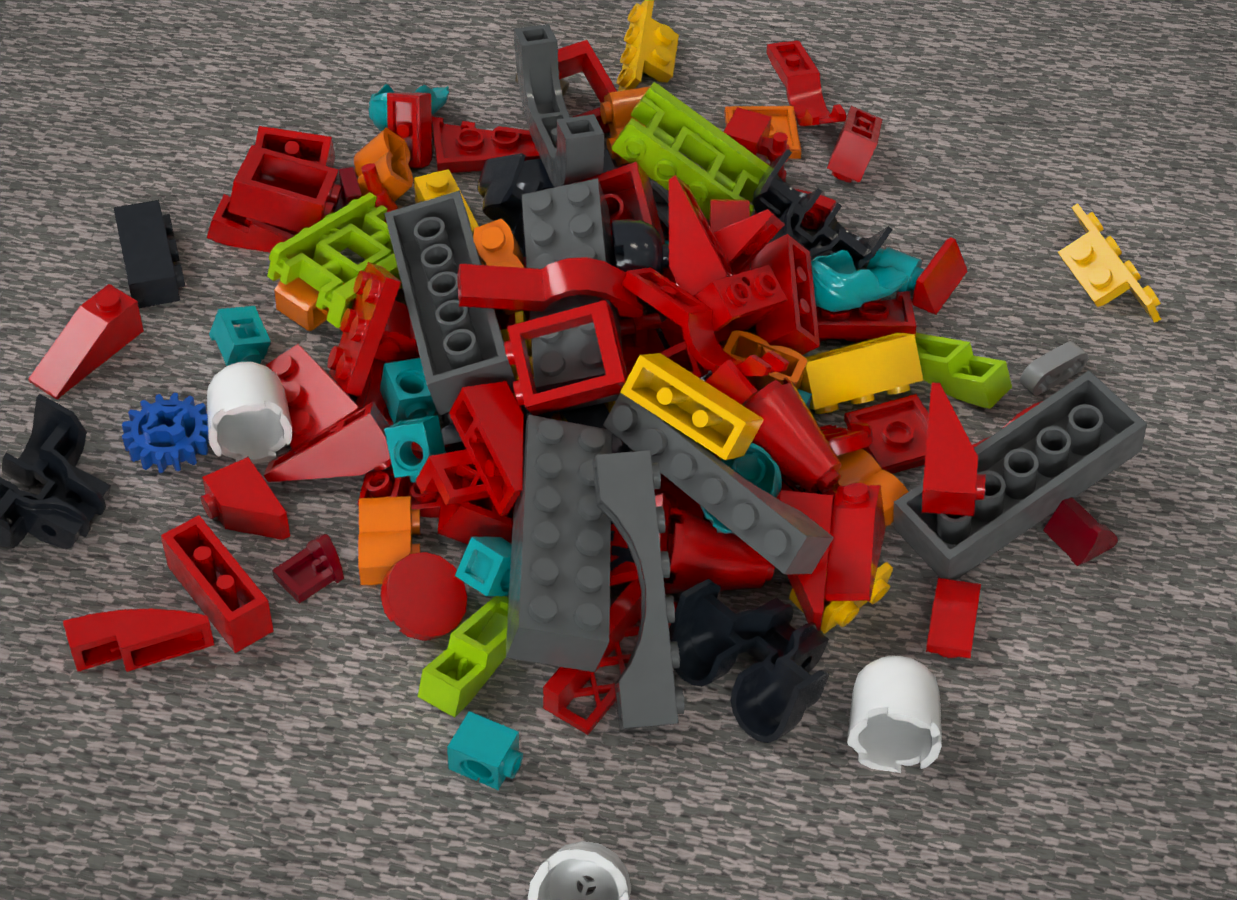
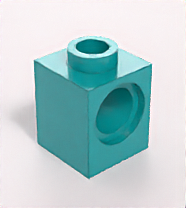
M416 358L385 363L380 392L393 424L404 420L434 416L436 407L426 383L421 359Z
M438 415L399 421L384 428L394 478L410 476L411 482H416L429 456L446 453ZM412 441L419 444L422 448L423 459H419L413 454L411 449Z
M471 537L455 576L485 596H509L512 544L502 537Z
M470 711L447 746L449 770L475 781L480 778L478 782L499 790L506 777L513 779L516 776L523 760V753L519 751V731Z

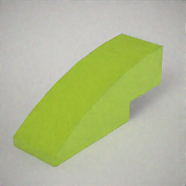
M916 333L915 339L923 380L929 384L931 382L940 383L945 394L990 409L1012 389L1006 361L973 355L971 343L967 341Z
M494 596L450 634L448 648L422 670L418 698L454 718L472 701L506 658L508 597Z

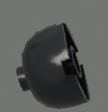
M612 220V245L615 267L624 272L651 267L663 275L664 268H669V244H662L659 232L651 224L642 220Z

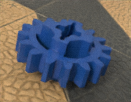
M173 393L170 400H164L161 394H157L155 403L150 404L145 400L140 401L141 411L130 409L128 412L130 421L122 423L124 432L122 438L125 450L129 451L130 459L133 462L141 459L143 469L147 470L153 464H157L159 473H163L167 465H173L176 471H181L182 462L187 461L195 465L197 463L195 457L197 453L201 455L208 454L207 444H209L206 406L204 403L195 406L192 396H188L183 401H180L178 393Z

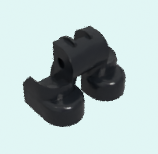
M787 149L771 163L753 194L752 204L757 214L768 209L785 224L767 244L788 234L810 251L811 261L817 256H828L841 250H847L853 259L856 271H858L875 256L893 229L888 226L870 238H863L852 234L839 224L835 218V215L842 207L839 203L830 208L813 237L799 226L804 214L812 208L823 191L817 188L812 193H802L787 185L777 173L792 153Z
M519 153L486 160L478 181L477 190L484 198L483 213L493 221L503 219L508 224L522 251L523 257H526L522 194L541 191L544 183L541 181L517 182L526 157L524 154Z
M41 394L36 398L33 428L29 441L19 458L8 453L3 456L2 473L27 486H36L42 483L44 488L38 495L19 490L15 484L0 477V547L13 549L19 545L27 533H30L42 542L63 549H69L74 545L79 536L86 537L91 530L89 522L94 515H102L106 509L105 500L110 494L111 485L76 467L85 446L87 431L73 411Z
M710 579L698 583L681 593L675 610V622L671 623L669 627L670 641H677L679 648L680 667L675 668V672L689 684L703 687L727 674L735 664L738 654L748 652L758 663L753 664L738 674L731 693L732 712L739 726L750 737L765 743L778 740L793 730L801 721L805 710L820 699L830 674L824 670H819L813 675H810L809 672L819 662L829 639L817 630L813 622L807 623L797 630L790 625L794 613L793 607L790 604H784L777 597L755 610H746L735 614L717 599L721 589L719 584Z

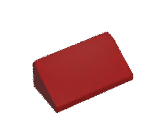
M387 93L388 129L407 143L410 152L409 167L423 168L428 166L432 161L431 94Z
M950 237L945 241L916 280L912 299L914 306L937 315L968 272L956 239Z

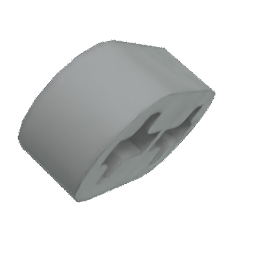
M1073 341L1064 343L1031 362L1023 371L1020 383L1034 396H1038L1081 372L1088 361V354Z

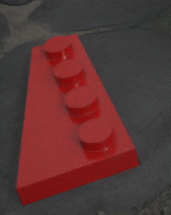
M910 291L897 292L896 299L881 301L880 298L865 302L860 308L830 312L816 307L820 342L826 339H845L850 342H862L866 339H875L894 333L915 334L916 338V321Z

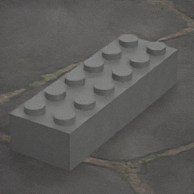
M598 178L522 194L527 268L543 269L548 264L566 258L581 257L602 260L615 266L609 207ZM592 295L564 297L551 303L543 312L529 311L530 320L606 299ZM606 300L613 311L623 353L619 312L610 301ZM593 322L531 339L534 382L537 393L606 375ZM620 393L551 411L549 414L617 401Z
M460 190L384 213L426 383L438 415L449 413L462 387L507 381L512 393H514L513 381L516 380L506 356L504 339L495 309L459 307L457 281L459 264L482 265Z
M1088 370L974 447L978 455L977 474H986L984 500H975L974 516L922 512L923 483L894 501L893 528L940 578L957 580L1055 512L1062 500L1071 497L1075 498L1140 453L1147 423Z
M528 415L523 429V490L514 503L506 658L595 672L609 644L611 520L597 507L592 464L597 454L612 453V432L608 429Z

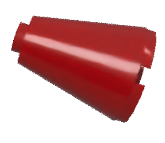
M784 378L783 385L778 380L769 383L745 403L744 407L764 419L751 443L762 447L777 463L782 475L810 493H815L818 490L826 493L840 480L841 475L838 473L842 466L840 460L795 385L788 378Z
M669 508L670 523L668 526L667 551L670 561V578H663L665 594L682 593L707 579L721 586L720 591L761 588L765 580L770 581L772 579L775 566L736 534L717 533L716 528L713 527L710 521L682 509Z

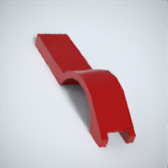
M799 40L767 44V55L786 87L788 102L790 106H794L795 117L799 126L846 121V112L841 104L834 105L831 113L828 111L822 95L820 72Z
M587 257L566 258L548 264L543 269L459 264L457 272L459 307L543 312L551 303L561 298L575 295H592L610 301L618 309L619 316L641 318L643 314V305L637 302V296L621 285L626 272L602 260Z
M653 268L628 270L621 285L682 327L683 338L691 355L704 369L715 372L724 362L730 359L744 376L763 377L768 376L769 373L786 371L790 362L773 350L768 351L761 358L755 354L750 355L744 361L736 360L726 353L716 340L712 326L713 309Z

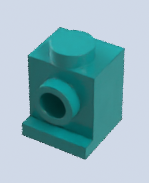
M246 306L218 309L209 336L211 341L216 340L226 366L238 362H255L260 364L266 356L271 340L256 307Z

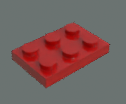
M370 262L367 263L365 271L361 270L357 275L354 284V293L357 295L352 309L347 308L342 317L340 330L343 334L339 346L332 348L327 362V367L330 369L329 374L343 391L361 397L401 281L384 267Z

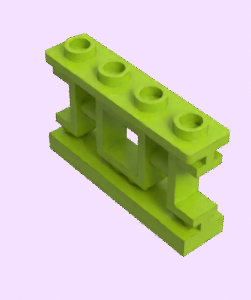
M653 82L634 107L631 116L635 119L631 118L611 147L612 151L630 164L637 162L648 177L668 191L669 179L676 175L690 187L699 207L708 220H710V199H746L751 202L754 191L769 165L659 84ZM750 204V216L754 210L752 204Z
M371 192L359 199L352 200L347 206L337 212L329 213L323 220L313 226L303 228L297 235L287 241L279 242L274 246L269 255L270 265L267 277L272 281L280 278V281L285 285L299 277L319 291L316 307L321 310L328 307L329 311L326 320L338 329L341 326L342 317L346 309H352L357 295L354 293L357 275L361 270L365 271L368 262L384 267L401 281L388 226L384 222V213L387 212V208L382 205L375 208L377 197ZM348 247L364 258L365 261L357 265L339 252Z

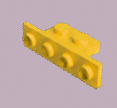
M644 0L641 5L636 3L628 15L627 20L630 22V25L624 37L626 48L620 58L623 66L616 81L619 85L618 91L635 89L641 82L642 72L659 82L668 83L673 77L679 34L675 33L669 26L651 18L654 0Z
M1078 203L1071 207L1086 234L1058 251V254L1097 307L1103 306L1127 290H1130L1154 323L1161 320L1156 309L1161 304L1158 297L1149 285L1144 288L1140 286L1137 281L1141 279V276L1130 260L1125 263L1120 260L1118 256L1122 254V251L1111 236L1104 239L1100 233L1104 228L1095 214L1090 212L1086 215Z

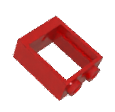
M588 40L558 49L559 79L583 72L600 103L605 102L604 96L608 93L617 92ZM600 107L573 116L594 114L603 133L610 132L609 125L604 124L602 121Z
M251 145L234 179L228 212L300 232L303 228H309L323 220L326 215L333 213L334 207H337L342 185L336 184L339 170Z
M770 265L715 280L694 296L713 309L712 326L716 340L721 346L727 343L732 331L746 332L788 300ZM667 318L659 325L670 347L685 341L682 327L671 319Z
M606 300L507 326L510 340L504 341V348L510 366L516 365L519 380L513 381L514 393L519 406L525 405V408L533 416L619 394L628 378L613 311ZM593 322L606 375L537 393L525 340Z

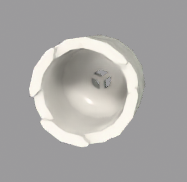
M238 362L226 366L213 377L207 390L208 440L214 453L218 457L223 454L226 457L236 459V462L249 457L253 464L270 462L277 458L276 452L284 447L285 444L289 445L292 441V423L285 389L278 375L267 366L255 362Z
M887 656L870 662L858 673L852 693L847 743L848 746L858 753V761L862 765L871 769L901 773V765L912 766L920 763V768L923 769L938 758L942 747L940 692L936 677L924 664L908 657Z
M586 841L568 844L556 851L540 865L530 882L528 900H630L631 883L628 870L618 855L602 844ZM584 876H590L594 880L588 881ZM578 881H580V882L582 883V885H583V889H582V890H581V888L579 887ZM596 886L595 890H593L592 892H587L589 887Z

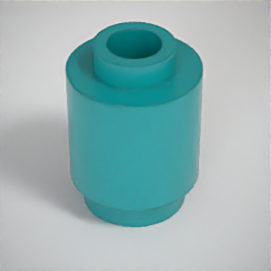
M890 247L886 249L879 248L867 266V269H873L878 266H892L897 271L908 275L907 283L899 288L898 292L915 290L916 280L925 270L921 268V259Z

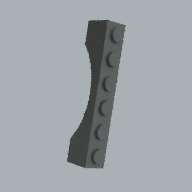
M620 393L603 426L634 451L650 450L651 462L659 463L660 473L783 574H812L834 538L803 512L760 489L719 460L707 448Z
M650 450L597 454L592 462L596 504L613 522L625 540L636 565L641 589V621L637 641L626 668L615 683L619 730L674 725L679 723L678 714H684L685 704L682 687H675L673 669L680 667V656L677 641H670L668 623L675 622V608L673 597L665 596L663 579L670 578V561L668 551L660 550L659 534L665 533L666 526L663 506L656 507L654 489H660L661 487L659 463L651 462Z

